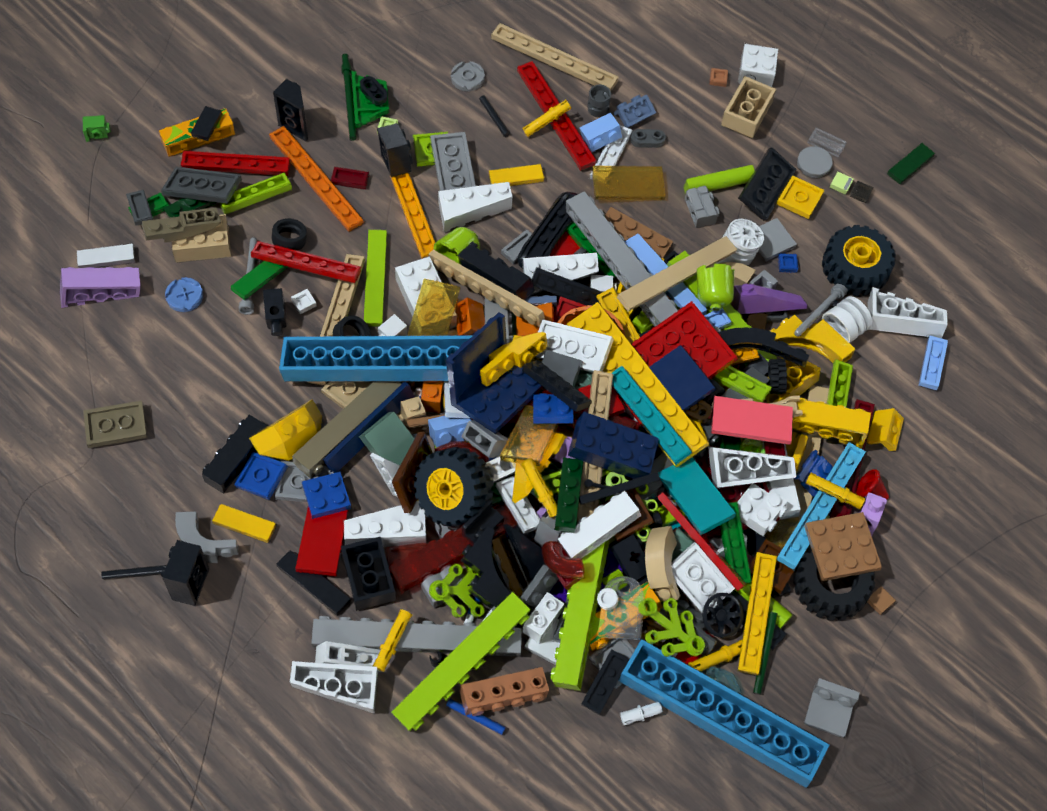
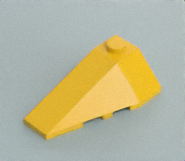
M535 430L531 434L526 433L521 438V444L517 450L512 501L514 503L526 497L533 489L520 464L532 458L541 473L551 463L548 460L551 455L557 454L566 438L564 434Z

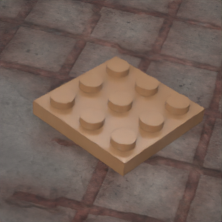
M863 512L805 523V531L822 581L881 570L882 566Z

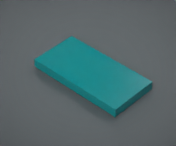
M693 457L677 468L672 465L658 472L664 487L700 535L735 517L736 513Z

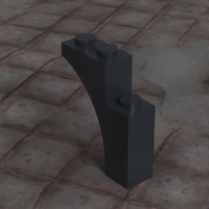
M488 525L484 529L480 527L473 537L476 540L472 545L468 544L462 551L464 556L461 561L479 574V576L475 575L470 581L469 585L471 588L468 592L494 611L511 592L504 586L494 567L492 539L495 530Z

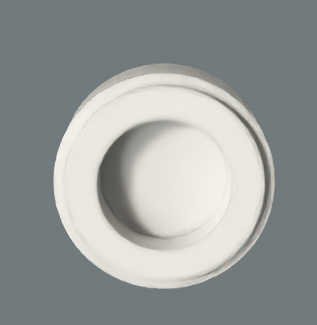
M605 588L598 593L597 601L602 609L612 610L618 605L619 598L613 589Z

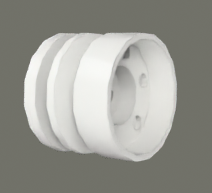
M747 219L732 221L723 237L727 236L737 248V251L723 259V261L741 263L747 266L751 264L764 241V234L761 228L756 223Z
M852 296L846 297L822 316V320L824 319L849 343L870 329L873 324L867 307L859 299Z

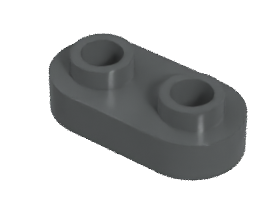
M637 129L632 132L630 141L635 147L658 148L664 145L666 135L658 129Z

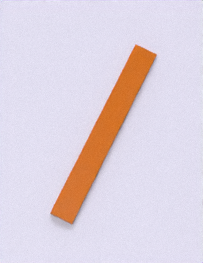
M284 126L269 134L270 139L285 157H290V163L348 232L364 224L360 215Z

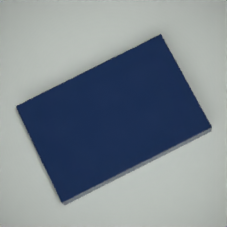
M681 345L649 367L684 412L716 390Z

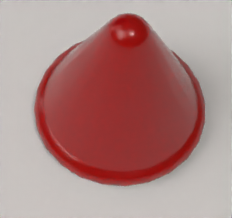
M872 469L862 476L857 484L856 495L866 497L869 492L887 500L889 499V494L877 469Z

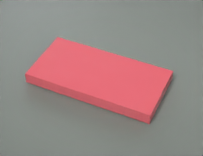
M714 396L711 433L790 445L792 441L793 407Z

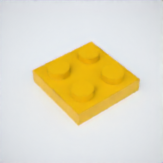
M792 175L779 197L777 205L809 219L824 190Z

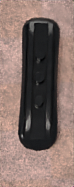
M564 192L556 198L518 255L517 261L522 269L523 258L548 257L551 255L555 246L573 222L566 212V200L578 195L577 193Z

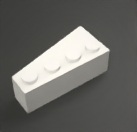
M509 182L438 191V204L444 233L449 232L451 228L465 226V223L482 220V217L487 215L493 216L512 209V193Z
M597 253L523 258L522 261L523 273L531 279L536 267L573 281L595 275L599 271ZM534 286L535 291L530 296L545 290Z
M872 287L868 299V310L873 324L869 330L926 337H943L948 325L947 310L925 303L920 305L915 303L913 299L906 298L904 300L895 297V294L890 292L887 294L878 292L879 289Z
M708 447L712 483L717 488L796 478L794 457Z
M417 501L411 513H404L400 505L344 520L345 545L380 536L383 547L426 545L425 510L419 507L418 504L420 502Z
M292 661L290 677L292 687L375 713L378 680L377 667Z

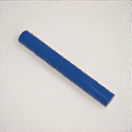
M452 699L448 700L447 707L465 715L462 704ZM465 715L503 735L506 727L483 715Z

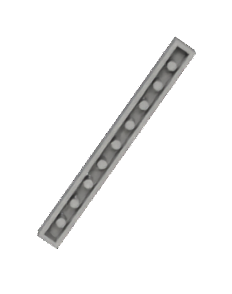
M584 191L566 200V212L626 290L653 276L647 272L644 263L636 258L633 249L625 244L623 236L621 234L618 235L612 222L607 221L603 211L596 207L591 196L589 197ZM665 292L639 306L655 327L678 311L674 301L669 300Z
M320 616L319 619H313L311 644L313 648H316L319 644L329 641L381 650L379 647L381 644H384L394 622L392 619H381V622H373L371 618H361L360 621H352V618L349 617L331 620V617ZM409 620L395 651L436 653L438 651L443 654H450L477 626L475 623H464V626L455 625L454 622H443V625L435 624L433 621H423L422 624L414 623L413 620ZM516 625L513 628L515 631L513 635L507 640L503 638L498 643L500 646L498 650L492 655L490 653L487 655L520 657L522 628H517Z

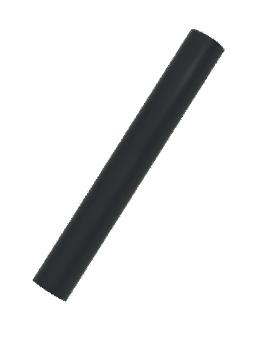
M484 95L479 98L480 102L504 137L509 136L510 132Z
M164 565L102 571L101 576L102 579L161 574Z

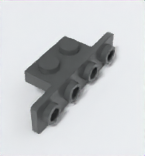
M548 561L545 565L543 564L520 597L521 601L530 609L529 616L546 593H549L558 581V577Z
M679 598L676 600L678 616L686 610L693 614L692 621L696 636H700L705 642V648L701 654L704 656L711 654L717 641L704 632L706 627L703 622L702 613L697 612L686 601ZM664 607L661 608L660 613L671 621L669 612ZM680 622L682 631L687 634L685 624Z

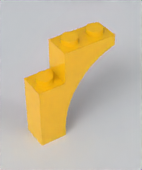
M796 315L789 319L785 318L777 329L773 328L770 330L776 333L774 341H783L789 346L813 350L829 359L832 363L835 360L846 363L852 358L855 348L824 319L818 324L816 322L812 324L801 336L794 334V331L803 323Z

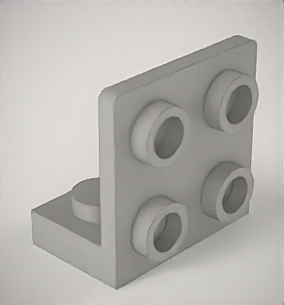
M819 678L813 688L804 724L844 738L853 706L858 701L860 692Z

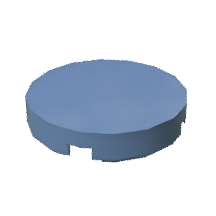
M185 277L178 281L177 279L172 281L167 286L165 297L168 305L173 310L189 312L201 304L203 290L199 282Z

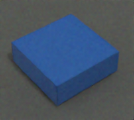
M779 254V272L797 273V254Z

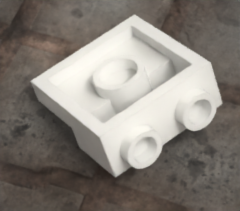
M752 483L738 501L741 522L764 536L767 531L771 532L777 524L775 520L778 517L782 518L788 510L786 507L787 500L772 490L768 493Z

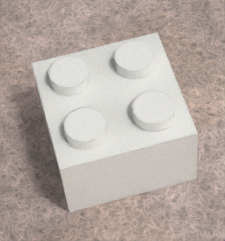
M744 44L738 83H741L746 76L772 87L776 72L778 49Z

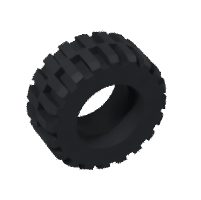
M811 547L808 548L795 570L796 574L793 583L796 585L794 588L796 595L800 594L798 599L802 605L805 603L807 605L806 610L810 613L814 611L817 613V617L822 618L825 616L830 621H834L835 618L841 621L845 620L847 616L849 618L855 616L857 612L864 608L875 587V582L873 581L875 579V571L848 576L852 588L850 592L844 594L830 592L820 584L817 578L818 568Z

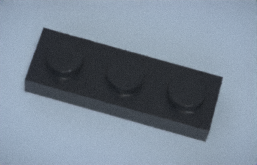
M611 649L581 705L600 715L630 659Z

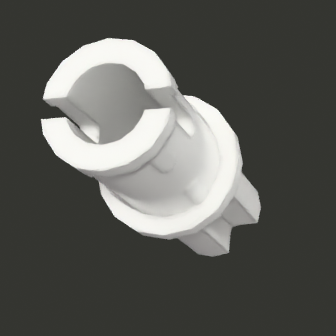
M656 702L643 707L637 705V708L620 712L623 726L640 720L643 722L644 718L662 713V707L660 702Z

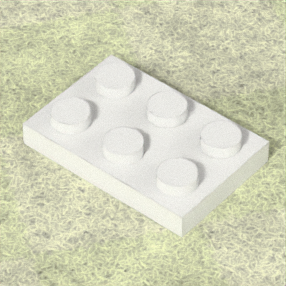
M695 542L672 562V572L676 584L701 613L706 601L716 593L729 594L735 589ZM716 598L710 603V607L714 608L717 605Z

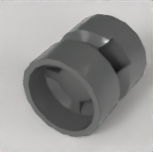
M601 84L591 87L587 106L590 115L603 117L608 114L611 90Z

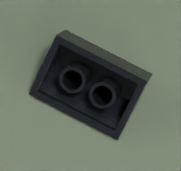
M285 79L273 92L278 126H284L290 133L306 142L308 134L301 87L296 82Z

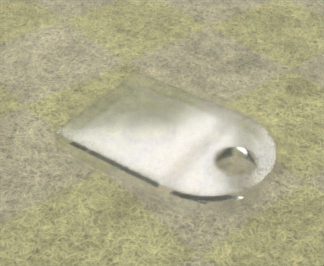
M621 576L614 578L605 588L613 589L618 595L619 602L612 610L601 608L598 636L600 638L641 640L643 615L640 614L638 606L644 600L642 587L635 579ZM622 583H628L630 588L626 592L619 591V586Z

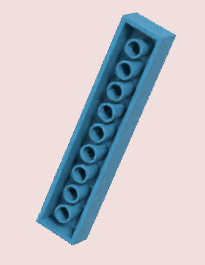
M472 336L284 337L279 371L284 382L448 381L446 365L448 356L456 352L462 343L468 341Z
M642 639L621 673L619 681L654 702H660L661 706L805 788L812 781L829 747V744L673 656H664L660 649Z

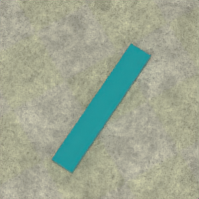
M623 366L613 371V388L650 434L659 438L658 444L674 464L677 465L692 454L689 447Z

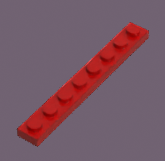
M533 61L517 67V72L544 114L549 111V108L560 104ZM566 112L558 120L555 119L550 122L580 171L596 165V159Z

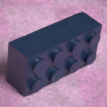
M583 412L576 421L568 456L636 479L651 474L659 438Z

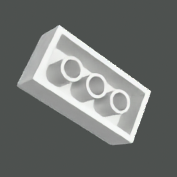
M430 256L395 267L397 284L421 336H424L427 332L430 335H434L457 327L456 312Z

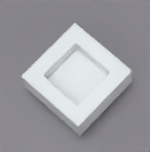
M308 289L291 296V301L300 314L317 306Z

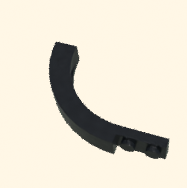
M743 327L717 332L731 350L757 349L804 368L810 356L803 349H794L783 341H774L776 333L768 330Z

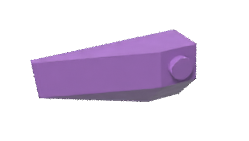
M753 284L734 286V298L731 305L740 314L807 309V304L800 295Z

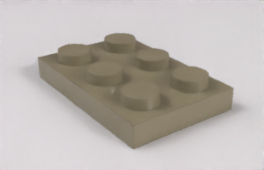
M142 401L83 410L88 448L147 438Z

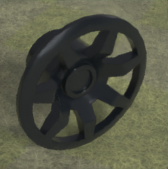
M728 593L712 595L703 607L702 618L704 625L716 637L726 638L734 635L740 629L743 622V609L740 602ZM721 596L728 597L731 600L724 606ZM716 598L717 605L714 608L710 607V603ZM734 602L738 607L739 613L729 611ZM739 616L738 624L735 627L730 618ZM725 624L732 629L727 634H723ZM710 625L718 626V633Z

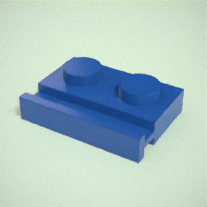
M817 450L810 453L795 478L801 482L800 484L813 497L816 496L819 490L805 484L810 472L826 479L833 468L823 456L817 454Z

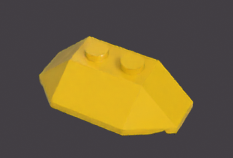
M313 399L249 439L259 455L289 461L301 447L321 430L322 414Z

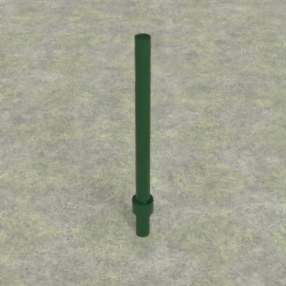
M343 54L341 72L344 75L349 139L354 141L356 140L350 76L352 69L349 64V55Z

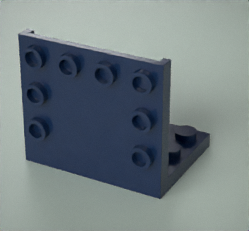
M500 312L491 317L481 329H478L468 341L463 342L461 347L456 352L450 354L446 360L451 405L494 434H497L533 399V395H537L544 388L522 371L523 367L519 368L517 365H514L511 370L504 373L488 387L482 384L480 369L489 363L488 355L507 344L505 315Z

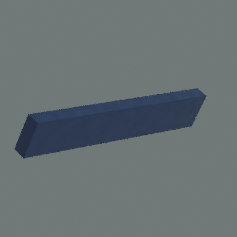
M403 382L323 459L331 473L338 472L365 446L359 438L362 433L388 412H395L397 415L401 411V401L415 397L408 383Z

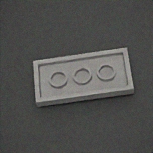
M465 132L430 135L439 190L444 191L476 186Z

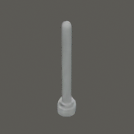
M254 237L250 239L246 274L255 267V258H251V251L257 243V239ZM251 296L245 300L242 299L239 303L238 311L241 314L250 315L254 312V303L251 300Z
M835 284L831 289V295L794 331V334L801 336L836 299H842L847 294V288L842 284Z

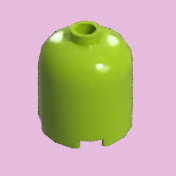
M458 227L439 239L434 244V250L461 265L458 254L472 241L480 249V242L475 232L466 227Z
M714 264V267L706 268V265L698 267L697 290L698 299L702 305L710 308L712 311H720L732 302L734 298V269H731L730 265Z

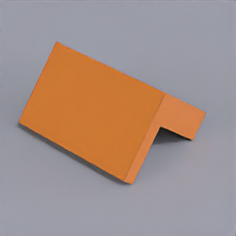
M467 297L454 305L457 315L458 336H470L485 325L483 304Z

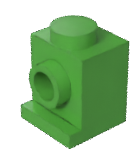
M105 115L83 117V133L86 142H90V139L108 138V133H111L110 123L106 122Z

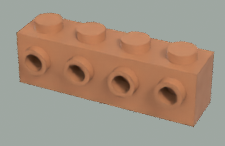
M543 667L462 684L459 692L465 715L472 714V716H478L487 710L496 712L503 710L505 706L519 707L528 701H533L534 703L543 701L548 695L549 687Z

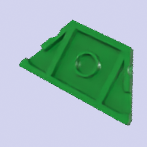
M351 71L355 127L359 128L381 116L389 114V102L387 99V102L383 105H374L360 89V80L363 77L357 75V72ZM376 79L387 91V81Z

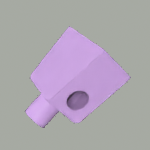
M868 492L859 513L863 512L865 519L870 522L868 528L872 536L879 524L887 499Z

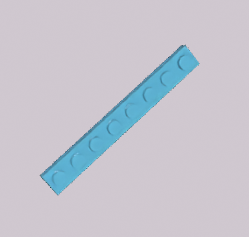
M848 442L826 480L844 488L866 451ZM820 490L817 492L778 555L777 560L793 570L796 568L810 545L804 527L805 523L826 519L837 498Z

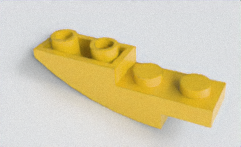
M539 332L523 336L489 354V363L480 369L482 384L488 387L504 373L511 370L514 365L521 368L524 364L531 362L534 357L548 347L546 333Z

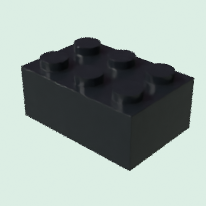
M381 536L341 546L356 611L396 601L395 589Z
M177 540L175 546H172L169 551L170 559L168 564L163 566L161 577L173 601L196 606L208 575L209 567L201 546Z

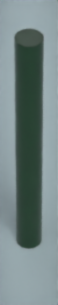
M774 612L769 613L759 674L756 675L753 693L761 695L778 615Z

